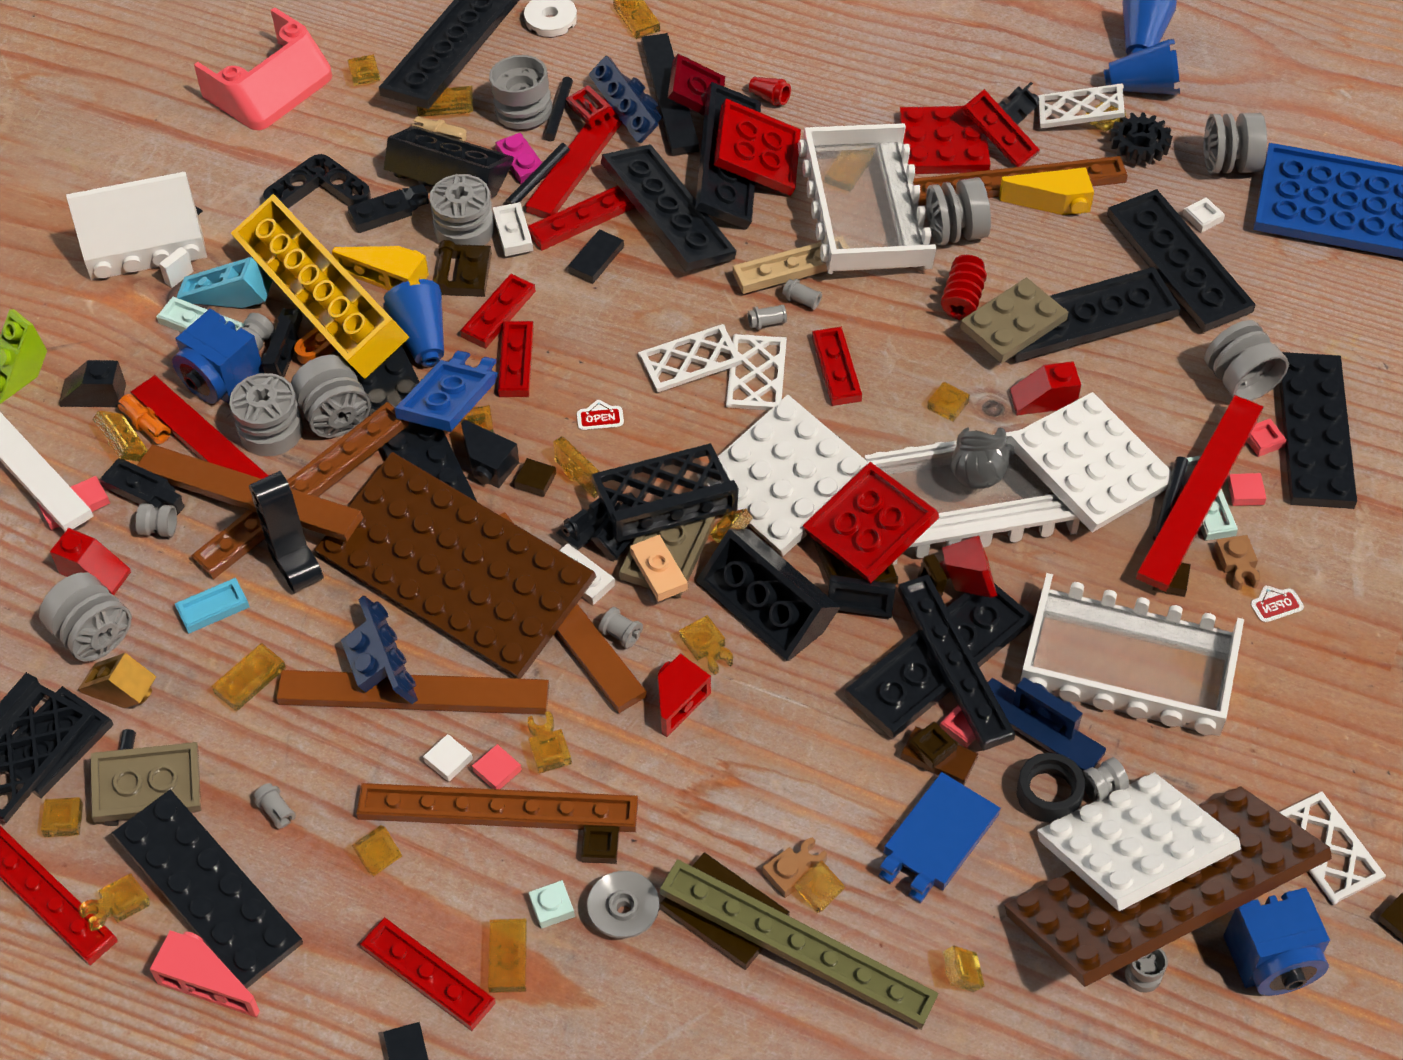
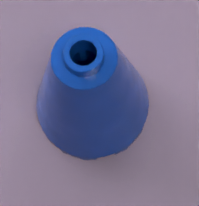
M1177 0L1122 1L1127 55L1160 43L1176 11Z
M1174 38L1110 62L1109 69H1104L1105 85L1123 84V91L1180 94V88L1174 89V83L1180 82L1176 50L1170 51V45L1175 44Z
M419 279L420 284L411 286L409 281L403 282L391 288L384 295V310L410 337L404 344L415 362L427 367L436 365L444 356L442 292L439 285L431 280Z

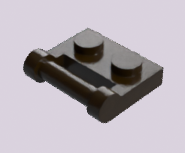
M450 240L441 241L438 249L440 260L437 277L433 281L439 285L442 295L485 297L492 255L491 246L460 245ZM451 259H459L456 281L448 280Z

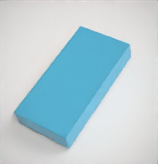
M236 578L175 603V607L188 634L250 608Z

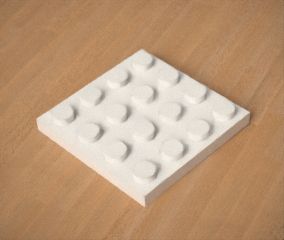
M1093 392L1013 433L1006 442L1007 445L1011 444L1014 447V452L1092 533L1167 490L1172 473Z
M786 395L718 456L730 481L734 480L739 488L738 510L733 512L782 556L788 553L807 535L803 525L869 463L789 395ZM708 477L704 485L712 486L721 482Z
M1155 772L1129 784V787L1125 790H1115L1108 795V798L1085 805L1081 809L1054 820L1052 823L1037 830L1039 841L1118 911L1241 849L1238 836Z

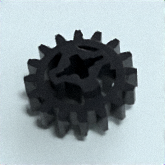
M1143 112L1140 117L1130 113L1129 119L1123 117L1120 118V122H1114L1109 139L1112 142L1111 149H1117V156L1125 155L1126 162L1135 159L1138 165H1140L1142 160L1152 164L1153 158L1161 161L1163 155H1168L1169 148L1171 147L1173 138L1170 135L1171 128H1164V120L1155 121V115L1146 118V114Z

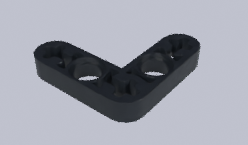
M317 154L308 158L267 187L263 193L265 201L274 194L288 209L319 186L347 206L371 199L369 186L364 181L324 154ZM336 179L346 180L344 183L339 185L332 183ZM298 180L306 181L301 186L292 185L293 182Z

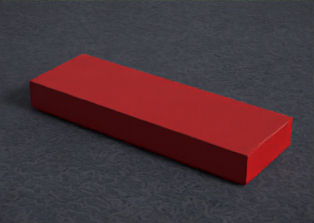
M985 89L963 106V111L1014 167H1023L1040 152V149Z
M510 274L460 330L461 337L486 349L503 330V321H510L536 292L535 284Z
M503 321L498 386L499 397H529L534 334L533 321Z
M842 326L812 331L813 343L832 406L862 402V392Z

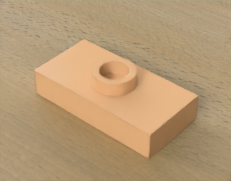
M660 534L630 546V554L658 602L688 590V582Z

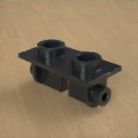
M1032 82L1024 89L1018 86L1009 95L1008 99L1010 102L1008 104L1004 101L999 104L1017 125L1039 105V97L1028 90L1033 84Z
M600 498L592 502L588 510L582 509L571 518L565 519L564 525L556 532V535L576 550L591 541L590 538L608 516Z

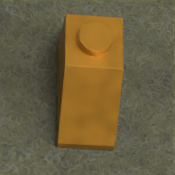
M122 653L95 663L78 690L93 698L127 708L137 704L140 705L148 699L153 690L150 686L157 676L127 653Z

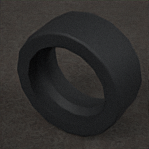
M1050 752L1037 754L1027 760L1020 770L1016 795L1020 806L1028 815L1039 821L1052 823L1054 820L1078 810L1085 791V778L1078 765L1066 756ZM1038 774H1056L1065 779L1071 786V795L1065 801H1044L1031 790L1030 783L1032 778Z

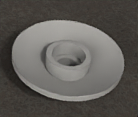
M617 871L605 875L592 887L587 901L588 914L594 926L605 935L622 939L638 936L648 930L655 922L660 906L658 892L652 882L643 875L632 871ZM626 906L630 908V911L627 913H619L618 909L620 907Z

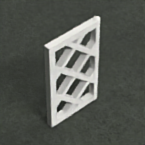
M1115 84L1038 95L1041 129L1125 117L1124 85ZM1117 91V93L1114 94L1112 97H1108L1102 94L1106 92ZM1089 95L1082 101L1073 98L1077 96ZM1060 99L1053 105L1045 103L1048 100ZM1095 99L1104 102L1097 108L1088 105ZM1065 103L1075 106L1068 112L1059 109ZM1111 105L1119 109L1115 111L1103 112ZM1080 110H1084L1090 113L1086 115L1074 116ZM1052 113L1060 117L1057 119L1046 120V118L1050 116Z
M724 324L638 352V356L641 358L657 393L742 364V360ZM720 333L722 337L719 343L705 340V337ZM687 343H694L689 353L675 349ZM700 346L714 349L710 359L695 355ZM660 352L665 353L660 363L650 361L648 356ZM720 352L728 353L732 356V359L716 362ZM671 356L685 359L680 369L666 366ZM691 362L705 365L703 369L691 373L686 372ZM661 372L676 376L661 383L658 379Z
M734 334L732 342L737 352L738 343H747L753 347L743 355L738 352L742 364L751 372L739 379L735 375L737 366L730 368L726 407L771 410L782 400L787 337ZM769 345H780L779 354L774 357L764 348ZM759 352L768 361L756 368L748 359ZM771 366H775L778 369L777 378L773 381L762 373ZM758 377L765 386L753 392L746 383ZM740 388L749 397L744 400H734L733 393ZM770 390L776 394L775 402H766L760 398Z
M1323 792L1279 812L1287 818L1300 820V827L1306 830L1307 823L1327 828L1325 844L1330 847L1331 853L1349 858L1347 872L1327 867V862L1309 871L1333 905L1385 879L1386 875ZM1320 803L1329 815V820L1309 815L1310 807ZM1333 830L1339 831L1344 835L1352 846L1351 850L1331 845ZM1355 860L1363 861L1373 875L1367 878L1354 875ZM1325 875L1346 880L1344 889L1334 893L1324 879Z

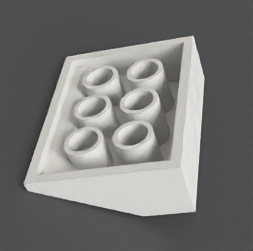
M186 172L66 194L91 281L160 267L159 263L180 247L188 251L190 261L207 258L203 232Z

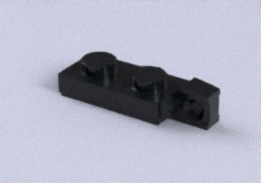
M420 184L411 186L409 189L402 188V190L399 189L348 206L347 208L358 233H362L412 216V211L428 204L429 198L425 186Z
M283 308L277 320L279 323L276 330L271 334L267 353H264L262 356V369L266 373L285 377L295 351V344L299 340L297 332L303 319L300 309Z
M118 458L99 479L102 487L138 504L147 503L158 508L163 505H173L176 508L177 515L185 507L181 499L182 496L175 493V488L169 484L167 479L122 458Z

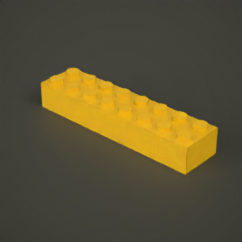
M274 194L231 232L233 237L364 379L410 338Z

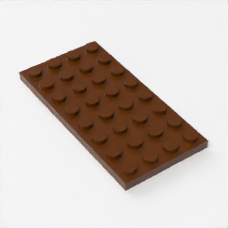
M391 452L349 505L351 508L360 510L363 515V519L349 540L346 542L326 535L314 549L318 556L518 679L523 677L597 577L590 568L394 452Z
M1240 786L1229 790L1226 794L1208 803L1201 804L1199 807L1238 836L1241 849L1139 902L1118 911L1072 870L1028 893L1020 895L1018 898L1004 904L1008 918L1086 987L1331 860V850L1321 840Z

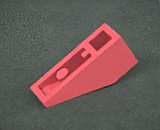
M169 931L150 967V971L157 984L257 1018L260 1010L253 995L204 943L200 936L185 931L183 934Z

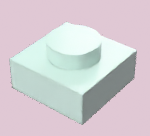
M563 880L529 892V898L541 929L575 917L574 909Z

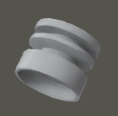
M514 55L502 59L492 67L489 81L491 92L494 96L495 114L500 123L509 128L529 129L542 124L549 118L553 105L549 90L547 68L543 61L533 56Z
M1231 113L1224 114L1223 117L1220 114L1209 115L1203 141L1205 164L1209 173H1220L1221 170L1223 173H1231L1234 164L1239 173L1261 172L1267 151V130L1262 113H1240L1236 123Z
M455 174L443 178L434 185L430 191L429 201L433 216L434 233L438 243L443 240H450L460 245H486L494 235L491 194L487 184L480 178L469 174Z
M974 177L958 180L956 190H954L949 182H944L941 187L938 184L928 186L926 214L933 239L937 245H946L949 240L952 243H957L960 240L961 231L966 240L988 237L991 229V212L987 191L981 178Z
M1253 320L1241 321L1221 332L1209 345L1204 357L1207 366L1214 371L1217 378L1222 380L1224 387L1232 397L1237 395L1249 401L1258 399L1271 391L1280 383L1289 367L1286 356L1275 344L1270 342L1269 336Z
M324 355L312 359L300 367L292 378L291 384L298 406L303 410L304 417L308 421L310 428L318 436L332 438L345 435L369 415L371 409L370 398L364 391L363 386L358 382L351 365L344 357Z
M259 373L245 378L231 392L229 405L241 444L245 449L259 456H276L286 453L296 446L302 437L303 423L296 395L289 381L273 373Z
M88 572L70 575L57 583L45 596L39 612L42 625L54 637L60 639L63 646L69 649L75 658L83 662L97 660L114 650L125 638L132 619L129 609L120 603L116 596L110 594L108 588L95 576Z

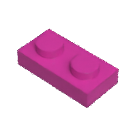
M521 132L495 142L497 152L514 157L510 170L520 184L542 163Z

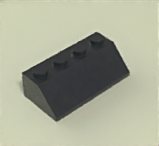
M412 126L388 137L384 170L393 172V175L398 178L418 180L419 184L427 187H433L437 182L448 176L469 174L484 181L490 190L491 198L498 194L511 168L514 157L421 127Z
M729 528L696 580L786 661L794 658L822 635L840 609L839 605L749 529Z

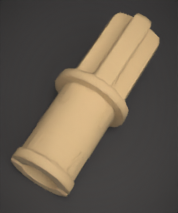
M417 116L414 122L420 124H412V126L421 127L462 141L467 139V131L464 128L446 124L444 120L434 121Z

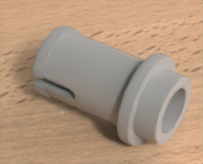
M789 279L782 292V295L786 296V300L792 301L793 299L813 310L818 307L822 298V292L800 284L799 279Z
M784 305L758 309L756 306L747 313L750 328H756V330H761L763 326L787 322Z
M267 783L255 792V804L257 807L265 810L278 829L284 828L291 823L287 817L289 816L291 820H294L296 814L280 796L281 791L279 787Z

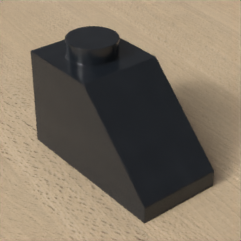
M87 360L65 379L59 401L60 407H117L120 404L119 400L124 396L126 382L119 362L114 360Z
M464 419L461 423L462 433L473 477L483 484H490L500 488L519 464L517 443Z

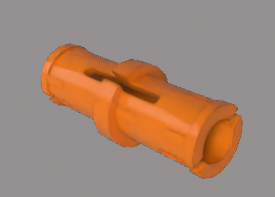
M126 394L119 400L118 409L132 420V424L139 431L143 430L157 444H162L168 440L171 433L170 428L155 416V412L150 407H144L132 394Z

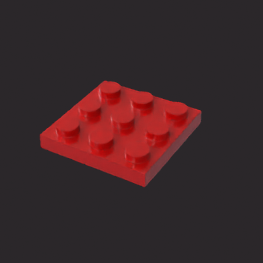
M725 99L721 105L714 165L791 196L796 189L799 158L798 141L800 140L801 129Z
M963 106L900 107V124L905 123L906 126L903 144H909L910 146L908 164H914L915 174H952L990 170L991 163L987 136L963 111Z
M869 462L803 525V529H805L806 534L871 584L940 517L935 508L872 462Z

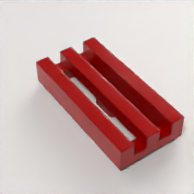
M589 85L566 98L568 106L591 128L596 126L595 120L605 121L604 115L607 114L610 117L615 115L612 106ZM587 94V96H588L595 104H597V105L600 107V109L597 110V109L591 104V102H590L588 99H585L583 96Z

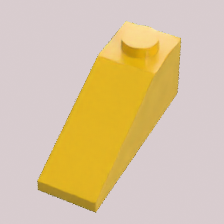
M1086 168L1002 177L999 199L1002 202L1059 215L1090 212L1094 196V190Z
M401 246L334 247L332 250V256L353 278L386 290H390L409 281L410 286L420 284L419 279H426L429 276L426 255L416 250H410Z

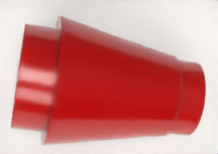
M754 76L750 80L749 91L778 106L788 102L791 95V86L784 79Z

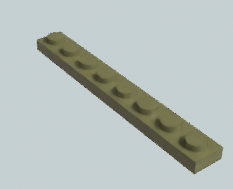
M679 859L676 860L660 888V894L921 1030L938 997V992Z

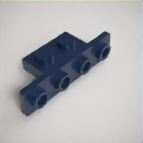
M605 56L593 68L589 76L635 141L641 144L658 126V122L663 118L656 109L658 104L650 95L644 93L646 88L637 78L633 77L630 79L622 74L612 59Z
M362 596L358 600L366 621L341 639L356 683L359 688L367 692L388 676L393 690L413 704L418 700L414 691L416 683L413 677L406 671L404 665L407 663L406 658L395 643L397 635L386 620L388 613L378 601L373 603L366 596Z
M1025 677L1017 685L1016 692L994 678L988 681L1012 728L1051 753L1062 754L1073 760L1082 771L1091 767L1095 768L1105 755L1106 748L1078 731L1083 713L1077 710L1072 703L1062 701L1049 693L1043 685L1033 683Z

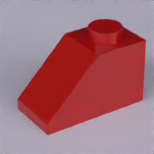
M1074 361L1043 365L1011 387L1010 395L1016 415L1057 411L1078 400L1081 382Z
M71 528L65 531L50 551L59 574L68 577L76 573L88 572L106 586L112 595H115L131 573V569L97 539Z
M980 536L942 547L944 560L939 563L946 577L952 580L956 591L990 598L997 596L989 561Z
M681 653L672 662L667 661L658 673L661 730L665 737H668L711 694V675Z

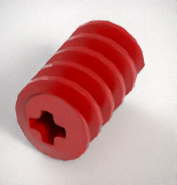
M960 255L952 262L949 277L941 298L942 309L952 318L962 320L976 311L979 306L984 282L987 279V273L984 269L985 264L979 257Z

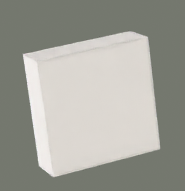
M1206 197L1184 208L1182 216L1202 233L1223 222L1225 214Z
M182 247L159 263L164 282L171 288L181 282L184 277L194 272L188 251Z
M448 734L423 756L424 762L448 782L473 760L472 753Z

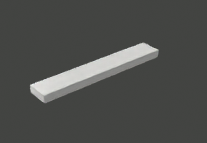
M0 412V461L64 532L68 528L74 529L94 517L86 503Z

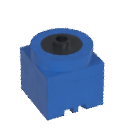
M210 308L175 338L179 352L173 356L172 364L181 381L197 397L211 404L216 403L220 399L229 404L231 392L238 383L247 377L264 373V370L262 369L255 336L243 328L236 331L233 322L229 321L225 324V318Z
M1307 888L1284 893L1281 896L1282 901H1278L1276 896L1273 895L1267 898L1265 905H1261L1260 901L1256 899L1234 910L1223 937L1245 988L1256 986L1258 992L1262 995H1280L1303 988L1318 980L1327 972L1329 964L1325 958L1324 951L1330 942V938Z

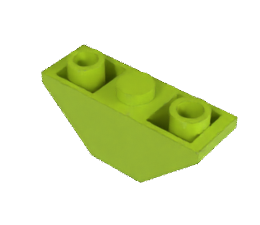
M9 309L0 334V404L38 377L47 353V349L34 325L14 309Z

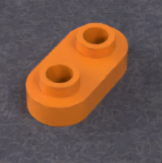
M316 327L300 338L294 347L297 359L302 364H306L320 356L330 355L336 350Z

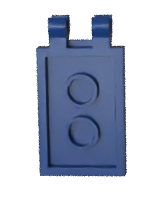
M460 350L455 352L449 362L440 360L395 407L396 418L451 432L495 384L498 372L492 371V368L497 360L483 357L480 364L473 368L465 365L470 353Z
M941 772L884 846L883 853L887 857L880 866L882 871L879 877L891 884L904 866L913 871L917 876L910 885L912 890L908 896L919 903L925 899L934 885L944 890L999 816L1001 808Z

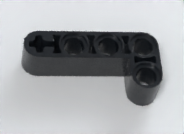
M278 471L250 484L249 489L269 553L292 592L295 593L324 579L316 558L307 546L292 491L282 472Z

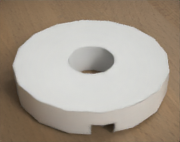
M531 0L524 10V22L530 31L531 29L536 31L537 35L543 37L563 35L568 32V28L574 27L577 21V9L571 0Z

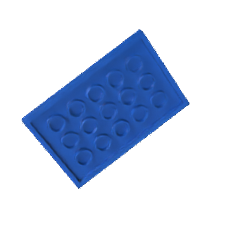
M1269 143L1253 230L1403 258V167Z

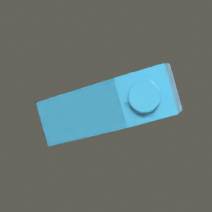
M252 257L184 277L176 298L192 304L245 308L266 301L273 279Z

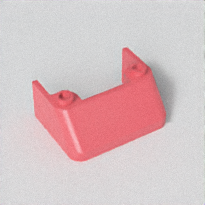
M275 7L271 9L278 44L283 47L249 72L239 66H228L216 74L199 62L194 64L202 98L252 130L268 128L332 79L330 64L306 27Z

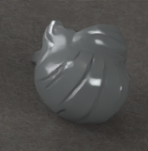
M967 427L958 435L950 467L953 476L961 485L970 489H985L994 486L1003 479L1009 465V456L1014 451V447L1011 444L1005 446V429L999 427L997 432L991 435L978 430L969 431V427Z

